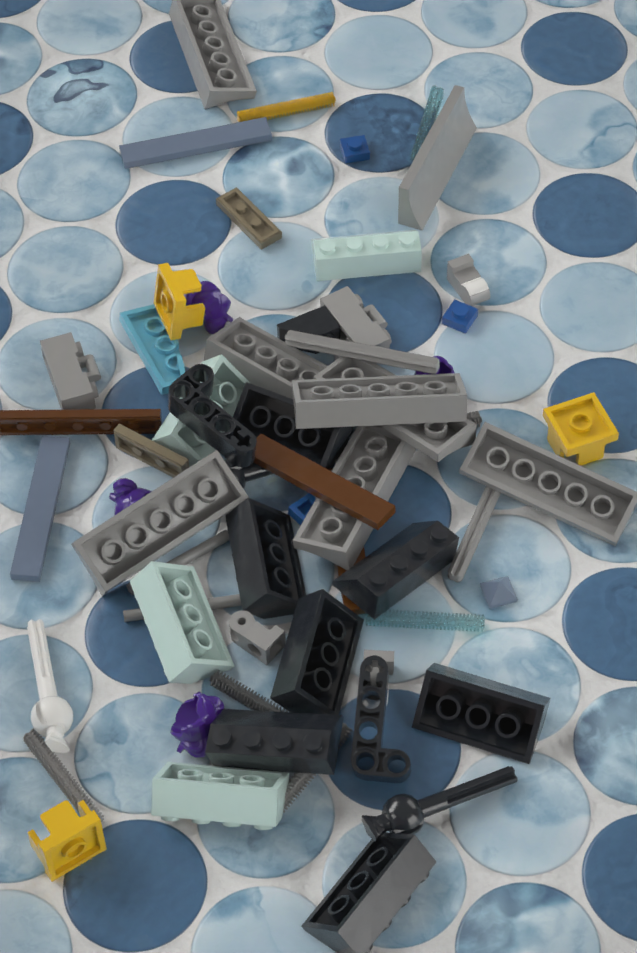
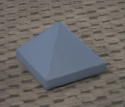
M508 576L480 583L489 609L518 601Z

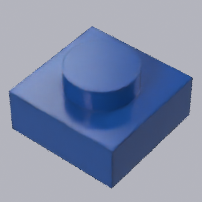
M365 135L340 139V148L345 164L370 160V151Z
M454 299L442 316V324L466 334L478 317V309Z
M308 493L288 507V515L301 526L316 498Z

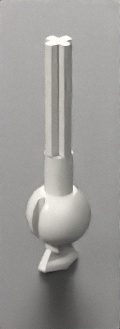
M41 619L36 622L30 620L27 622V630L39 694V701L33 706L31 711V723L37 733L46 737L45 743L52 752L67 753L70 749L63 737L73 723V711L66 700L57 696L44 622Z

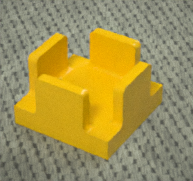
M169 263L158 264L153 303L170 340L181 339L183 329L203 325L204 304L199 303L186 306L184 294L200 292L202 285L193 269L172 271Z
M594 392L543 409L542 416L548 425L547 440L554 453L563 458L564 454L566 457L576 454L575 461L580 466L602 459L605 445L618 440L619 432Z
M68 800L40 815L41 821L50 833V836L42 841L33 829L27 832L30 845L42 862L45 873L51 882L107 849L101 820L94 810L91 811L84 800L77 803L81 817L77 815Z

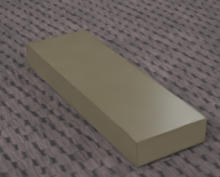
M237 187L216 198V205L261 250L282 238V232Z
M118 424L113 430L117 449L174 478L189 468V459L121 424Z

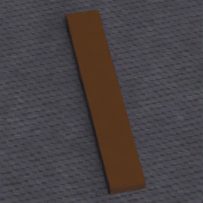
M161 409L0 410V435L114 434L113 430L118 424L138 434H156L163 424Z
M263 434L256 438L257 444L253 463L370 527L379 530L396 513L395 505Z

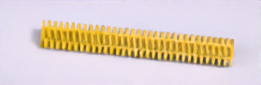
M333 92L252 109L237 111V121L243 122L267 117V120H269V116L270 119H272V116L275 119V115L276 118H278V115L281 118V114L283 117L284 113L285 116H287V113L290 116V112L292 115L293 112L296 114V111L299 114V110L300 113H302V110L305 113V109L307 112L308 108L309 111H311V108L314 111V107L315 110H317V107L320 110V106L323 109V105L324 108H326L325 105L329 108L328 104H330V107H332L331 104L335 106L336 99Z

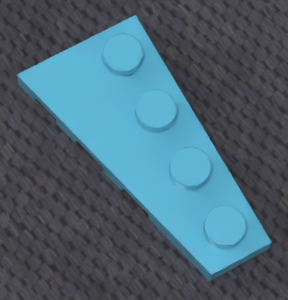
M154 304L120 312L119 321L161 395L168 394L169 386L172 382L185 373L178 339L170 340Z

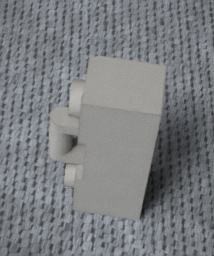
M348 286L320 298V307L325 305L340 326L341 340L390 349L392 340L390 334L385 329L388 323L374 305L371 304L364 307L360 296L354 294Z
M71 332L40 340L43 360L61 410L95 409L94 398L99 397L95 382L101 379V375L94 356L91 354L84 356L80 341L75 342ZM86 367L88 372L82 373L81 368Z

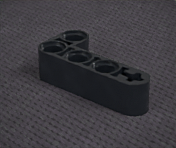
M206 364L192 366L169 386L168 409L170 413L235 466L243 468L252 465L255 459L257 444L255 435L210 399L214 381L212 368Z
M373 655L365 658L360 666L351 765L354 774L359 779L402 783L411 774L410 758L404 751L382 748L389 672L386 661L380 656ZM373 667L379 668V673L376 676V686H371L370 672H372ZM371 696L377 697L380 700V704L374 709L366 708L363 705L366 698ZM365 727H374L377 730V735L368 740L362 738L360 733ZM363 757H369L374 760V766L369 770H361L357 766L358 761ZM394 760H401L406 766L402 772L393 773L388 769L389 764Z

